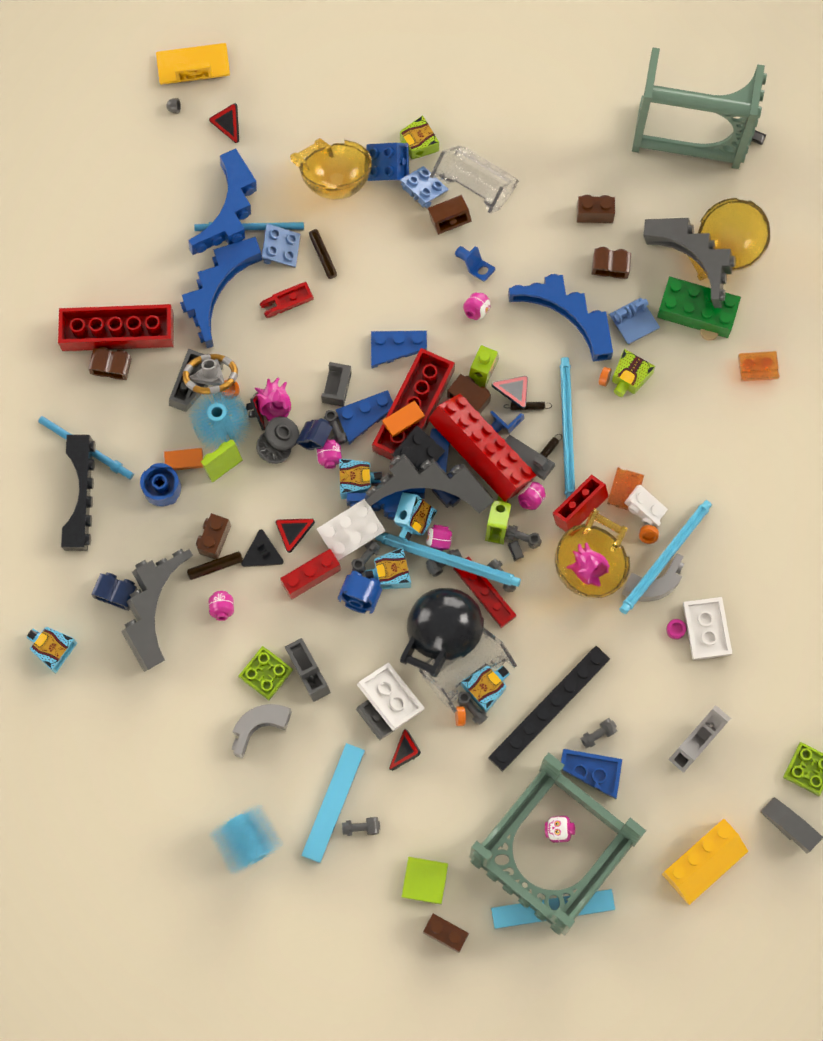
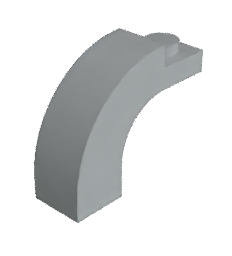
M676 553L667 573L661 578L655 579L638 601H656L669 595L678 586L682 578L678 574H680L684 563L681 562L684 556ZM631 573L622 591V595L628 597L642 577Z
M276 704L257 706L245 713L233 729L234 735L239 736L238 739L235 738L232 746L234 755L240 758L244 757L250 737L261 727L272 726L286 731L292 713L291 708Z
M715 705L668 760L684 773L731 718Z

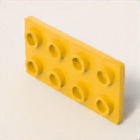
M226 43L156 52L159 82L161 85L230 75Z

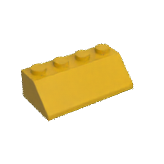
M722 819L667 868L662 875L686 903L690 905L749 851L739 834L725 819Z

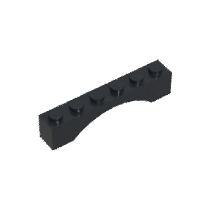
M67 435L66 454L71 459L77 472L79 495L73 514L62 527L61 547L65 551H88V545H91L89 527L92 526V515H89L90 508L93 507V497L90 496V491L94 488V479L91 478V471L95 469L92 452H95L96 444L90 435Z

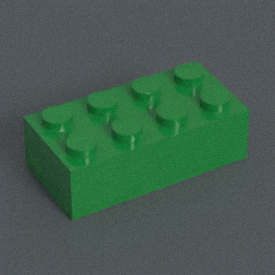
M669 276L657 318L697 330L704 329L718 333V336L728 338L741 297L726 293L725 301H722V308H714L711 300V288Z

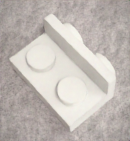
M637 485L624 502L631 513L642 518V522L645 525L655 527L661 524L660 519L668 510L641 485Z

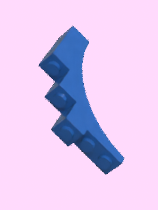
M237 149L220 155V166L228 184L226 200L219 215L212 224L200 234L188 240L189 250L192 255L202 253L214 245L218 246L223 241L230 245L245 239V229L239 220H244L251 215V205L245 196H250L256 192L257 184Z
M256 236L213 249L215 256L212 257L215 267L199 271V279L196 280L199 290L182 295L183 302H180L183 313L187 312L189 318L193 317L195 326H200L201 332L198 335L201 343L205 342L207 348L214 347L211 335V318L219 294L237 273L252 264L262 261Z
M550 274L544 277V284L515 285L509 288V302L539 304L553 309L573 323L583 335L590 349L593 362L612 359L613 349L606 311L595 310L588 313L585 293L572 292L566 295L563 275Z
M432 428L430 437L445 450L436 462L447 472L449 442L437 429ZM411 488L397 491L383 497L371 507L374 511L384 509V517L394 520L402 493L415 494L425 499L426 488ZM366 492L347 493V506L352 507L365 499Z

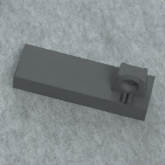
M510 434L505 439L506 443L542 480H545L555 467L554 462Z

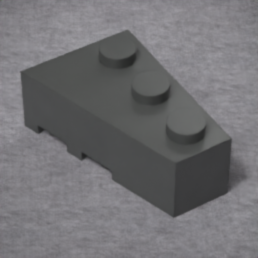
M188 349L170 395L169 406L187 412L193 405L192 403L199 398L201 394L193 392L185 385L183 370L191 360L205 354ZM219 362L220 368L222 370L224 363ZM202 363L193 368L190 376L202 369ZM195 383L196 385H198V386H200V387H208V386H209V385H207V384Z

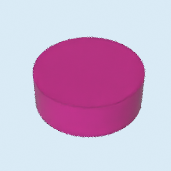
M679 619L671 620L666 627L667 635L675 640L681 639L687 630L685 623Z

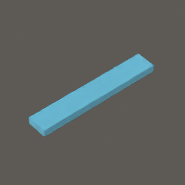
M346 743L301 856L321 863L365 750Z
M612 889L597 891L578 916L615 910ZM570 896L563 897L565 904L568 902L566 899H568ZM549 899L550 908L557 910L560 904L559 899ZM521 904L491 908L494 929L542 922L534 915L535 911L532 908H525Z

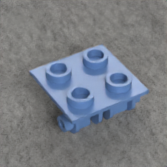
M424 166L400 179L403 186L402 189L409 193L411 197L414 196V200H418L417 202L426 208L430 207L431 200L449 190Z
M266 224L261 257L264 263L271 264V261L296 267L301 234Z
M639 298L609 314L627 344L660 328L647 307L649 304L646 299Z

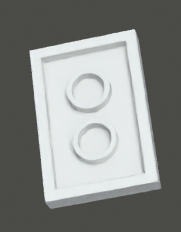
M365 499L317 528L327 547L331 549L338 561L386 531Z
M722 597L683 602L692 660L732 655Z
M389 662L357 684L392 731L425 709Z

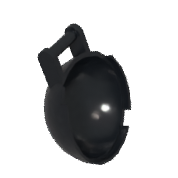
M438 588L423 594L415 602L407 620L409 642L400 658V662L405 665L407 663L429 672L430 676L437 677L446 660H453L460 656L464 658L476 647L483 633L484 618L482 617L479 605L468 594L454 588ZM416 649L428 658L435 659L434 664L431 665L412 657L414 650Z

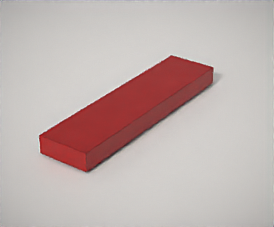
M453 567V570L500 628L516 618L517 615L487 578Z

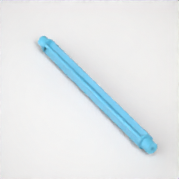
M563 357L561 358L560 374L565 478L564 494L567 499L575 491L571 365L569 364V358Z
M705 500L703 504L698 506V509L623 601V605L619 608L623 614H627L629 610L633 609L634 605L704 516L708 514L712 506L709 501Z
M382 533L375 538V540L381 541L382 544L397 549L403 548L406 552L509 586L519 587L521 579L514 577L513 574L492 569L489 566L450 555L413 541L406 542L399 539L398 536L389 533Z

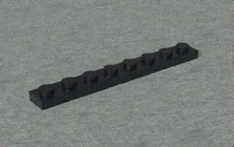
M595 646L498 746L488 759L503 772L610 661V658L599 647Z

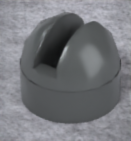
M172 98L167 102L166 107L168 111L172 113L180 112L181 103L179 98Z

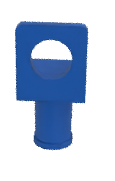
M462 246L456 249V257L465 261L468 272L483 282L495 271L494 266L482 260L478 247L475 246L471 251L466 250ZM483 267L488 268L486 274L481 275L478 273L479 269Z
M493 411L490 412L494 418L491 426L497 433L505 429L510 434L525 419L524 415L520 413L507 425Z

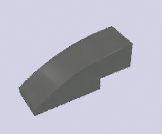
M300 638L285 646L313 702L330 694L329 687L303 639Z
M775 797L760 811L805 853L811 852L823 839V836Z

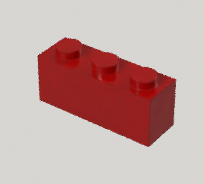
M591 474L553 512L556 525L571 535L609 497L606 484Z
M328 549L281 577L280 580L292 600L341 571V567L331 549Z

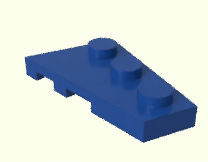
M427 330L371 331V368L378 367V365L386 362L387 364L394 362V360L418 354L420 348L427 350Z
M388 390L335 409L349 445L358 436L368 431V428L387 416L393 404Z
M563 749L561 762L565 765L563 772L617 799L622 759Z

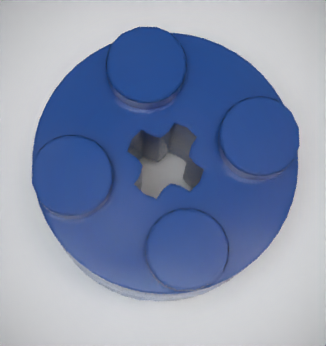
M156 463L151 465L141 475L140 486L148 502L155 506L163 507L174 504L181 493V482L172 467L164 463Z
M352 571L345 578L338 595V600L346 602L345 606L353 611L365 614L367 610L371 614L374 612L382 593L381 582L375 578H366L357 571Z

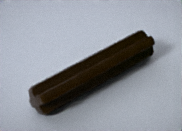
M317 229L311 230L309 237L329 279L335 278L337 276L336 269Z
M238 551L187 570L189 579L193 580L241 563L243 558Z

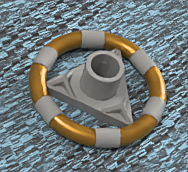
M206 354L196 357L183 370L185 385L193 392L212 395L223 392L230 388L238 377V368L234 361L220 354ZM219 362H223L231 369V374L226 382H224ZM202 363V369L190 376L193 368ZM195 383H201V384H207V385H213V386H212V387H200V386L196 385Z

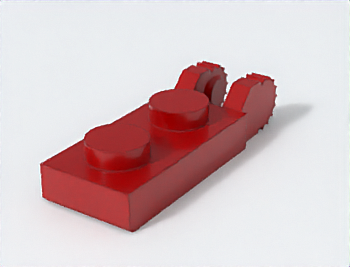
M303 282L273 294L272 297L263 300L260 306L261 308H267L274 303L276 304V307L268 309L264 313L266 318H270L278 313L314 300V297L307 282Z

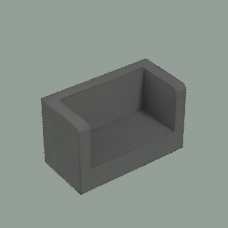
M329 362L327 382L324 393L321 396L322 403L344 407L352 369L350 365Z

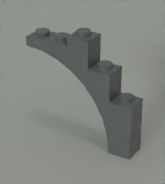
M689 218L645 219L643 236L646 244L674 248L695 260L705 271L710 281L711 300L714 308H722V301H725L726 298L723 285L727 283V275L732 274V267L736 266V257L732 255L731 249H715V241L711 240L710 233L694 234V225H691Z
M405 454L397 455L390 461L389 469L392 474L387 473L380 480L381 483L376 487H370L366 491L367 495L365 496V501L372 506L383 497L397 491L411 488L437 489L459 497L469 503L479 514L494 502L493 497L463 463L460 466L458 464L455 465L448 475L434 458L431 461L426 460L421 464V469L418 470Z
M183 549L178 550L172 554L173 558L168 561L164 558L154 564L153 560L148 563L146 560H143L136 564V569L132 571L141 590L139 589L130 594L131 598L126 602L136 620L133 619L124 624L126 628L121 632L144 672L165 661L155 632L157 601L169 576L180 564L193 556L190 549L183 551Z

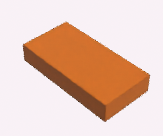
M413 401L382 421L392 437H395L424 419L425 415L417 403Z
M202 448L164 451L165 464L172 467L175 471L204 468L201 463L203 460Z

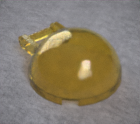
M319 138L315 140L314 144L299 153L294 152L291 154L290 158L299 167L304 183L312 192L325 199L342 200L355 195L366 184L372 168V158L368 150L356 142L345 139V143H334L330 146Z
M738 198L725 199L708 209L700 220L701 225L698 233H710L711 240L715 241V249H731L732 255L736 257V266L732 267V272L753 266L766 253L771 237L770 224L764 211L754 202L739 200ZM689 257L698 273V279L700 281L706 279L705 271L695 260Z
M594 508L586 524L575 525L565 532L557 544L554 559L556 572L565 587L574 594L591 599L607 597L619 590L627 580L630 571V556L627 557L625 549L621 545L628 528L624 525L621 527L602 516ZM596 520L602 525L618 533L616 538L608 531L600 527L593 526L594 521ZM585 543H588L591 550L603 555L610 566L608 568L609 573L599 577L600 587L583 583L571 569L566 568L576 562L572 551L578 552V544H581L583 549L585 548Z

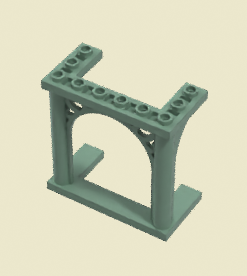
M653 47L645 91L640 101L632 152L639 153L640 148L729 162L732 163V168L739 169L740 164L745 161L752 137L754 136L755 127H757L758 119L761 116L762 107L759 106V102L763 101L765 91L761 90L767 78V73H764L765 65L757 64L753 78L739 91L727 95H711L654 85L660 48ZM651 102L713 112L727 119L733 126V133L726 139L707 144L643 135Z
M548 752L542 761L540 773L481 844L478 841L473 844L469 857L471 858L470 862L476 868L480 869L482 867L487 871L486 875L492 881L496 882L498 880L503 885L502 889L509 895L515 894L519 898L518 902L525 908H532L535 911L534 915L543 922L546 920L551 924L550 928L558 935L562 933L565 936L574 924L575 918L632 846L635 847L647 830L632 818H629L625 824L561 774L565 765ZM554 783L618 834L583 879L577 884L562 890H546L530 883L518 870L513 856V841L518 828ZM504 843L508 845V850H498L500 846L503 848ZM498 855H506L509 857V862L506 865H498L495 863V858ZM507 868H511V869H513L514 874H513V875H509L510 872H508V871H503V870H505V869H507ZM522 883H527L528 887L524 888ZM539 893L545 896L544 904L540 897L539 899L537 898ZM563 894L570 895V897L566 899L568 901L566 904L562 896ZM552 895L559 899L560 904L557 910H553L549 906V898Z

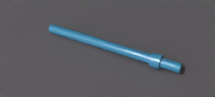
M209 222V224H194V230L204 231L212 222ZM304 222L241 223L245 231L266 230V224L287 230H304Z
M43 416L38 420L40 424L66 439L67 435H72ZM96 449L95 452H92L94 458L109 466L110 470L116 474L120 473L129 480L133 478L134 473L123 467V464L119 461H113Z

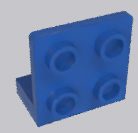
M408 143L366 145L368 181L400 180L409 175Z

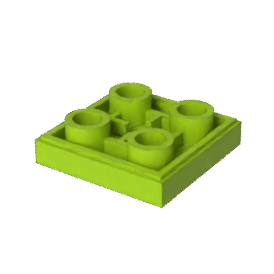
M230 439L228 442L220 444L219 448L213 453L206 454L201 463L208 478L213 483L243 461L235 442Z
M262 646L238 677L267 700H270L293 672V668Z
M800 742L783 778L820 796L823 791V753Z
M408 857L401 898L442 905L448 863Z

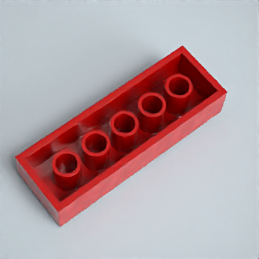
M171 304L59 308L58 344L62 351H87L99 347H106L109 350L174 347V312Z
M420 348L386 418L413 401L417 403L425 418L395 437H392L385 425L382 424L372 443L374 453L392 460L394 457L391 454L415 426L418 425L425 431L429 423L428 418L436 409L455 371V362Z
M461 394L438 405L428 418L431 424L504 502L517 495L523 487L532 482L537 476L531 467L519 457Z

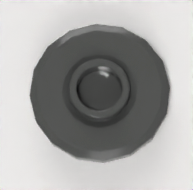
M279 416L268 422L265 428V436L272 447L285 451L297 444L299 430L292 420Z
M265 432L257 440L256 449L258 455L268 463H282L291 453V449L284 451L272 447L266 439Z

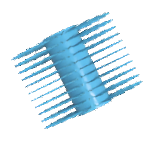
M219 393L218 396L213 394V404L209 398L208 400L205 399L202 402L203 407L200 403L197 405L203 408L201 412L189 414L192 415L189 417L197 419L195 421L197 423H193L195 425L193 427L194 432L197 430L196 426H198L199 430L203 433V438L206 436L207 440H211L209 442L214 443L215 441L216 444L219 439L218 446L221 444L220 438L227 441L226 436L228 435L232 439L239 432L237 431L239 427L251 425L244 422L239 423L245 421L243 418H246L245 415L247 416L246 407L243 408L244 406L242 405L243 401L241 402L240 399L237 403L233 397L230 403L228 400L231 396L229 395L227 398L226 394L225 396L223 394L224 398L221 395V401Z
M249 810L248 813L246 812L232 818L226 825L223 824L224 827H219L220 830L218 829L217 833H220L219 835L217 834V839H215L219 841L217 845L222 844L224 847L226 845L228 848L226 849L227 852L228 850L231 852L228 857L230 860L231 858L236 860L235 863L239 870L240 868L242 870L247 865L252 866L254 863L257 865L258 861L264 857H269L266 855L268 853L271 854L270 851H275L274 847L275 849L277 847L266 834L268 831H264L263 824H260L264 820L262 813H260L261 817L259 819L257 815L255 817L252 810L251 812Z

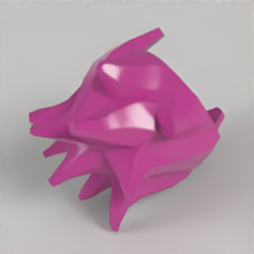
M279 377L272 383L270 379H267L265 389L254 388L258 392L256 394L258 396V409L268 421L279 416L287 417L291 410V401L285 390L287 382H284L279 387Z
M585 543V548L583 549L581 544H578V552L572 551L576 562L566 568L571 569L583 583L600 587L599 577L609 573L608 568L610 566L603 555L591 550L588 543Z

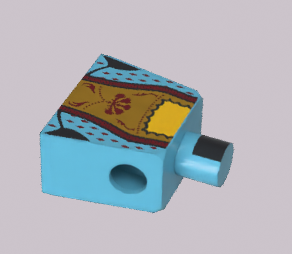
M339 459L341 499H347V493H365L372 483H381L382 472H371L369 462Z
M403 492L394 522L402 528L398 538L409 542L412 534L424 535L437 510L418 495Z
M403 548L375 558V569L365 571L366 578L379 580L382 589L411 588V580Z
M45 627L41 633L31 629L27 635V639L33 642L30 650L54 673H57L77 645V642L72 637L49 627Z
M486 666L461 681V686L466 692L471 694V698L487 713L506 690L507 686L503 680L510 673L504 666H501L495 672L490 666Z

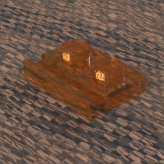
M776 351L739 353L738 361L741 381L779 379Z
M618 467L607 504L628 510V506L624 502L637 485H642L644 475L629 470H622Z

